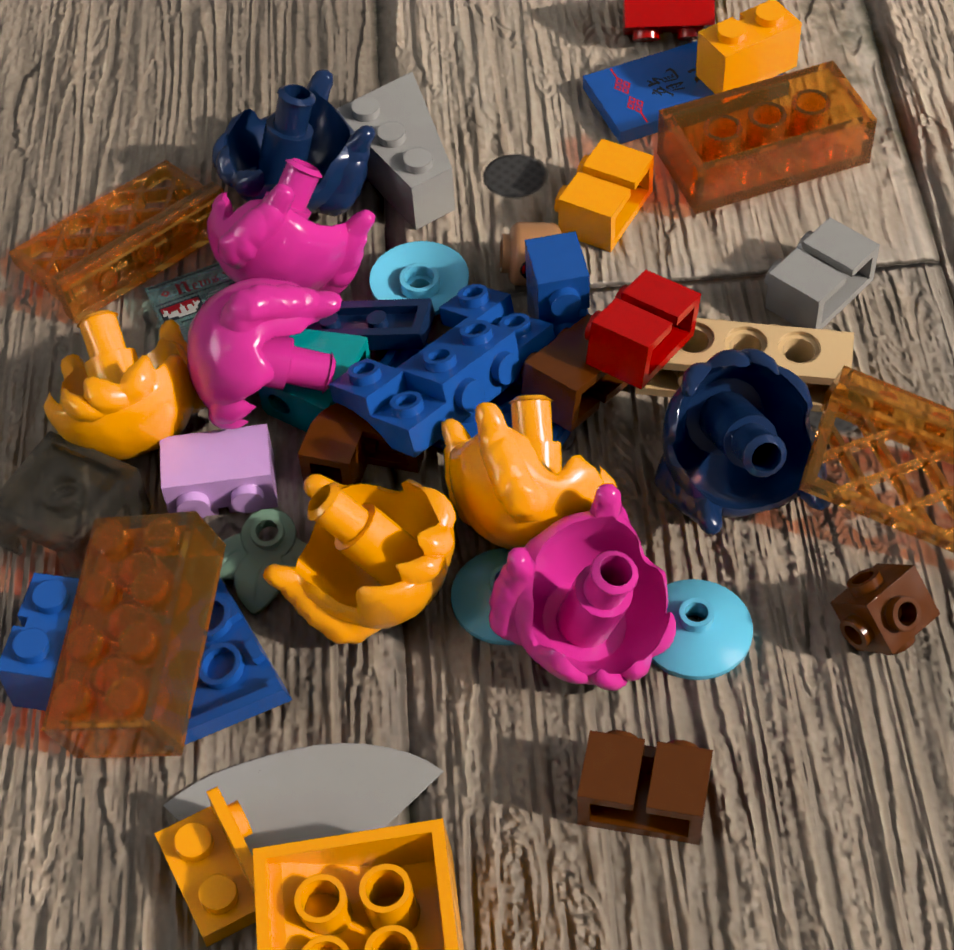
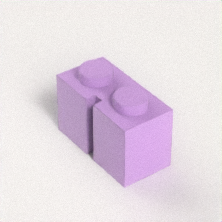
M267 424L168 436L160 440L161 491L171 521L182 519L198 520L206 516L219 515V508L228 507L230 513H251L260 509L278 507L275 459Z

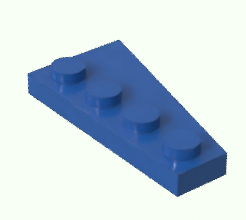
M185 527L139 547L175 735L186 745L292 701L293 699L202 543L190 527Z

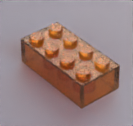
M832 60L659 110L657 154L696 215L870 163L877 118Z
M197 511L94 519L41 729L76 758L182 756L226 548V544Z

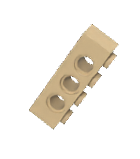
M697 318L694 336L642 390L635 387V394L672 397L682 383L683 374L692 364L706 363L711 357L722 350L734 349L740 351L745 348H755L771 356L777 365L789 369L805 382L813 404L811 411L845 414L852 379L854 332Z

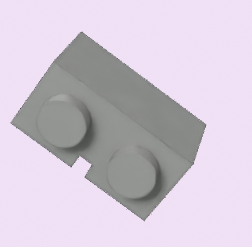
M829 217L814 232L810 230L805 233L796 249L785 259L779 258L772 264L765 277V284L767 285L765 308L797 327L823 329L874 280L880 244Z

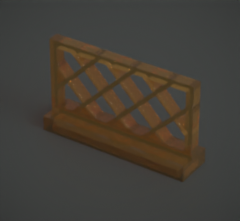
M165 160L9 251V254L16 266L61 302L66 316L77 324L84 316L100 310L209 243L207 220L215 198L219 194L224 193V190L213 181L205 186ZM166 179L171 181L170 187L152 188ZM165 202L161 208L144 209L146 203ZM122 205H132L131 210L114 211ZM125 225L124 231L105 232L108 226ZM83 228H93L91 234L73 235ZM85 249L83 255L65 256L67 250ZM53 251L50 258L32 259L43 252Z
M844 365L824 395L820 411H823L799 490L954 553V527L944 529L934 525L924 509L927 506L942 501L954 520V485H949L936 464L943 460L954 465V410ZM836 417L857 425L864 437L845 444L834 425ZM894 440L910 447L916 459L898 465L884 442ZM829 443L831 449L826 450L827 444ZM871 447L884 470L865 477L851 453ZM838 458L851 482L839 486L818 477L821 464ZM922 468L936 492L917 498L904 474ZM890 480L904 504L893 508L881 503L871 486Z

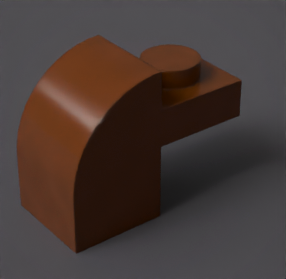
M334 403L319 413L310 424L298 452V459L303 483L308 476L321 474L339 484L351 485L361 483L368 464L419 473L424 460V451L415 458L392 449L365 419L347 407Z

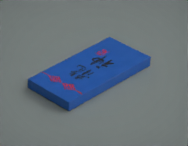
M695 41L584 75L583 89L618 142L623 144L784 93L787 89L788 79L781 73L722 101L695 75L698 42Z

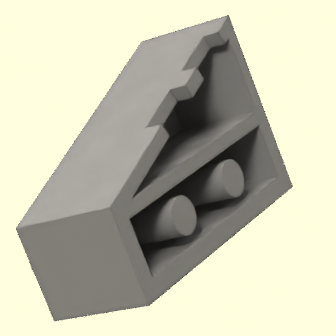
M413 72L336 108L354 132L365 125L375 128L376 135L370 147L366 179L415 230L455 210L452 166Z

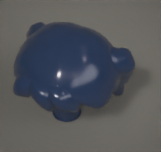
M320 69L314 73L307 88L296 84L280 87L277 91L278 101L276 110L271 115L259 119L253 110L247 109L232 117L225 132L215 141L212 151V163L223 183L234 188L248 202L250 200L263 199L266 191H271L278 184L287 164L286 159L298 158L318 168L322 175L306 208L312 212L311 215L320 213L335 217L347 212L361 193L368 171L370 147L376 135L375 128L365 125L357 129L356 132L353 131L339 111L328 102L330 90L333 86V74L329 70Z
M745 348L740 351L734 349L722 350L711 357L706 363L692 364L683 374L682 383L671 397L666 408L662 435L664 453L654 478L659 492L678 511L698 523L700 528L709 535H715L720 532L723 526L722 517H744L778 509L797 497L804 500L811 508L821 511L827 509L831 504V491L825 483L827 470L820 436L811 430L809 415L813 404L808 386L789 369L777 365L771 356L755 348Z

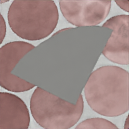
M359 743L319 744L267 755L221 770L181 791L163 806L178 821H181L211 806L206 791L218 786L227 805L236 800L241 805L253 834L244 838L253 855L252 848L384 828L444 771L423 758L389 747Z

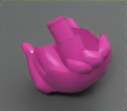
M298 158L285 160L287 164L278 184L271 191H266L263 199L250 200L233 212L227 192L221 193L215 198L207 220L208 239L220 267L235 283L250 278H272L295 282L301 287L316 291H332L339 294L355 278L364 256L368 232L376 218L373 212L365 209L355 213L345 223L333 226L320 225L309 221L308 219L312 212L306 207L322 175L318 168Z
M250 278L223 288L203 303L189 327L187 367L193 387L199 399L208 408V417L214 426L220 429H236L247 424L249 421L243 420V418L250 414L257 406L250 404L244 399L259 391L263 386L283 390L285 384H291L322 391V394L329 389V384L333 381L336 367L333 353L329 354L294 346V338L289 336L300 334L309 325L339 311L342 298L338 293L316 291L286 280Z
M609 483L598 486L589 511L565 516L530 539L524 548H512L508 552L507 563L503 565L499 576L494 581L493 591L489 599L491 608L489 624L493 632L503 639L523 646L527 654L554 677L571 684L596 685L604 690L617 691L626 686L628 681L632 682L644 677L650 669L652 658L670 648L676 635L674 615L671 612L667 613L668 588L666 574L645 556L641 541L631 526L628 514L622 506L621 492L613 484Z

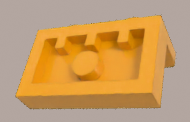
M218 786L206 791L211 806L154 833L206 947L256 922L253 855L244 840L245 837L253 834L238 800L227 805Z

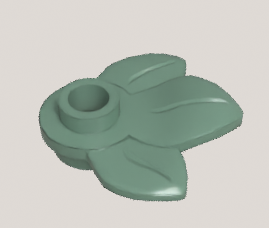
M266 508L249 516L240 533L223 540L213 552L211 561L223 581L234 580L239 599L251 614L257 615L280 592L264 580L263 573L265 568L274 563L296 567L297 560L307 543L297 538L295 524L289 515L278 509ZM266 527H275L278 529V532L272 540L263 541L259 539L261 530Z

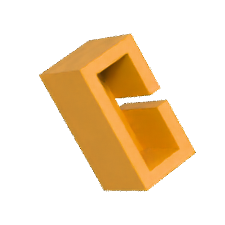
M768 0L741 12L740 20H736L732 16L698 32L695 75L723 101L797 67L802 22L777 0Z
M601 139L590 155L586 154L583 156L578 165L577 173L569 185L564 184L557 193L554 210L558 213V226L561 232L576 231L580 242L611 252L653 191L654 155Z

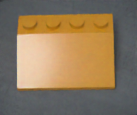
M443 818L252 848L257 950H464L453 855Z

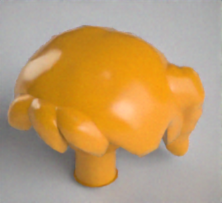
M109 310L96 311L84 316L77 324V328L81 330L90 359L84 363L82 358L76 354L64 357L60 364L61 373L64 378L61 385L60 402L57 403L49 392L43 406L47 419L58 432L57 439L71 453L85 454L90 457L111 461L135 458L160 449V440L168 436L179 435L185 429L191 415L198 413L200 409L206 407L199 399L190 379L187 367L188 343L184 340L180 326L172 319L165 321L159 329L160 340L155 349L147 355H142L139 359L135 348L126 347L117 319L118 313Z
M522 395L511 400L508 404H511L512 428L507 426L503 413L498 406L491 402H482L476 406L475 420L478 434L472 438L463 425L453 418L444 420L441 425L446 445L444 448L445 481L452 505L464 523L471 526L489 542L508 550L516 547L524 548L530 539L565 516L589 511L598 486L609 483L617 488L615 480L601 466L599 474L597 469L580 454L568 459L562 469L561 442L553 441L551 402L553 400L545 395Z
M312 474L304 481V491L311 498L307 509V519L315 521L310 539L299 556L296 567L274 563L265 568L263 578L270 586L281 591L284 598L293 605L297 613L310 626L336 644H358L381 629H389L402 624L418 615L437 595L445 581L455 548L454 524L456 522V512L451 501L440 491L425 487L411 479L401 483L403 490L399 492L370 484H339L321 474Z

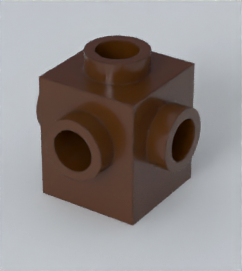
M877 563L872 568L862 570L852 576L847 581L846 585L848 588L830 602L840 620L841 633L857 651L882 653L885 655H895L908 649L915 642V635L940 615L915 565Z

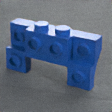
M473 283L460 289L456 296L439 307L442 324L452 327V329L397 368L368 358L354 363L347 372L329 384L333 402L347 407L365 419L392 449L416 458L443 437L441 425L444 420L453 418L462 423L475 413L476 406L479 403L490 402L521 378L522 365L527 357L535 351L539 352L555 339L553 324L529 317L523 313L514 312L511 294L487 288L482 284Z

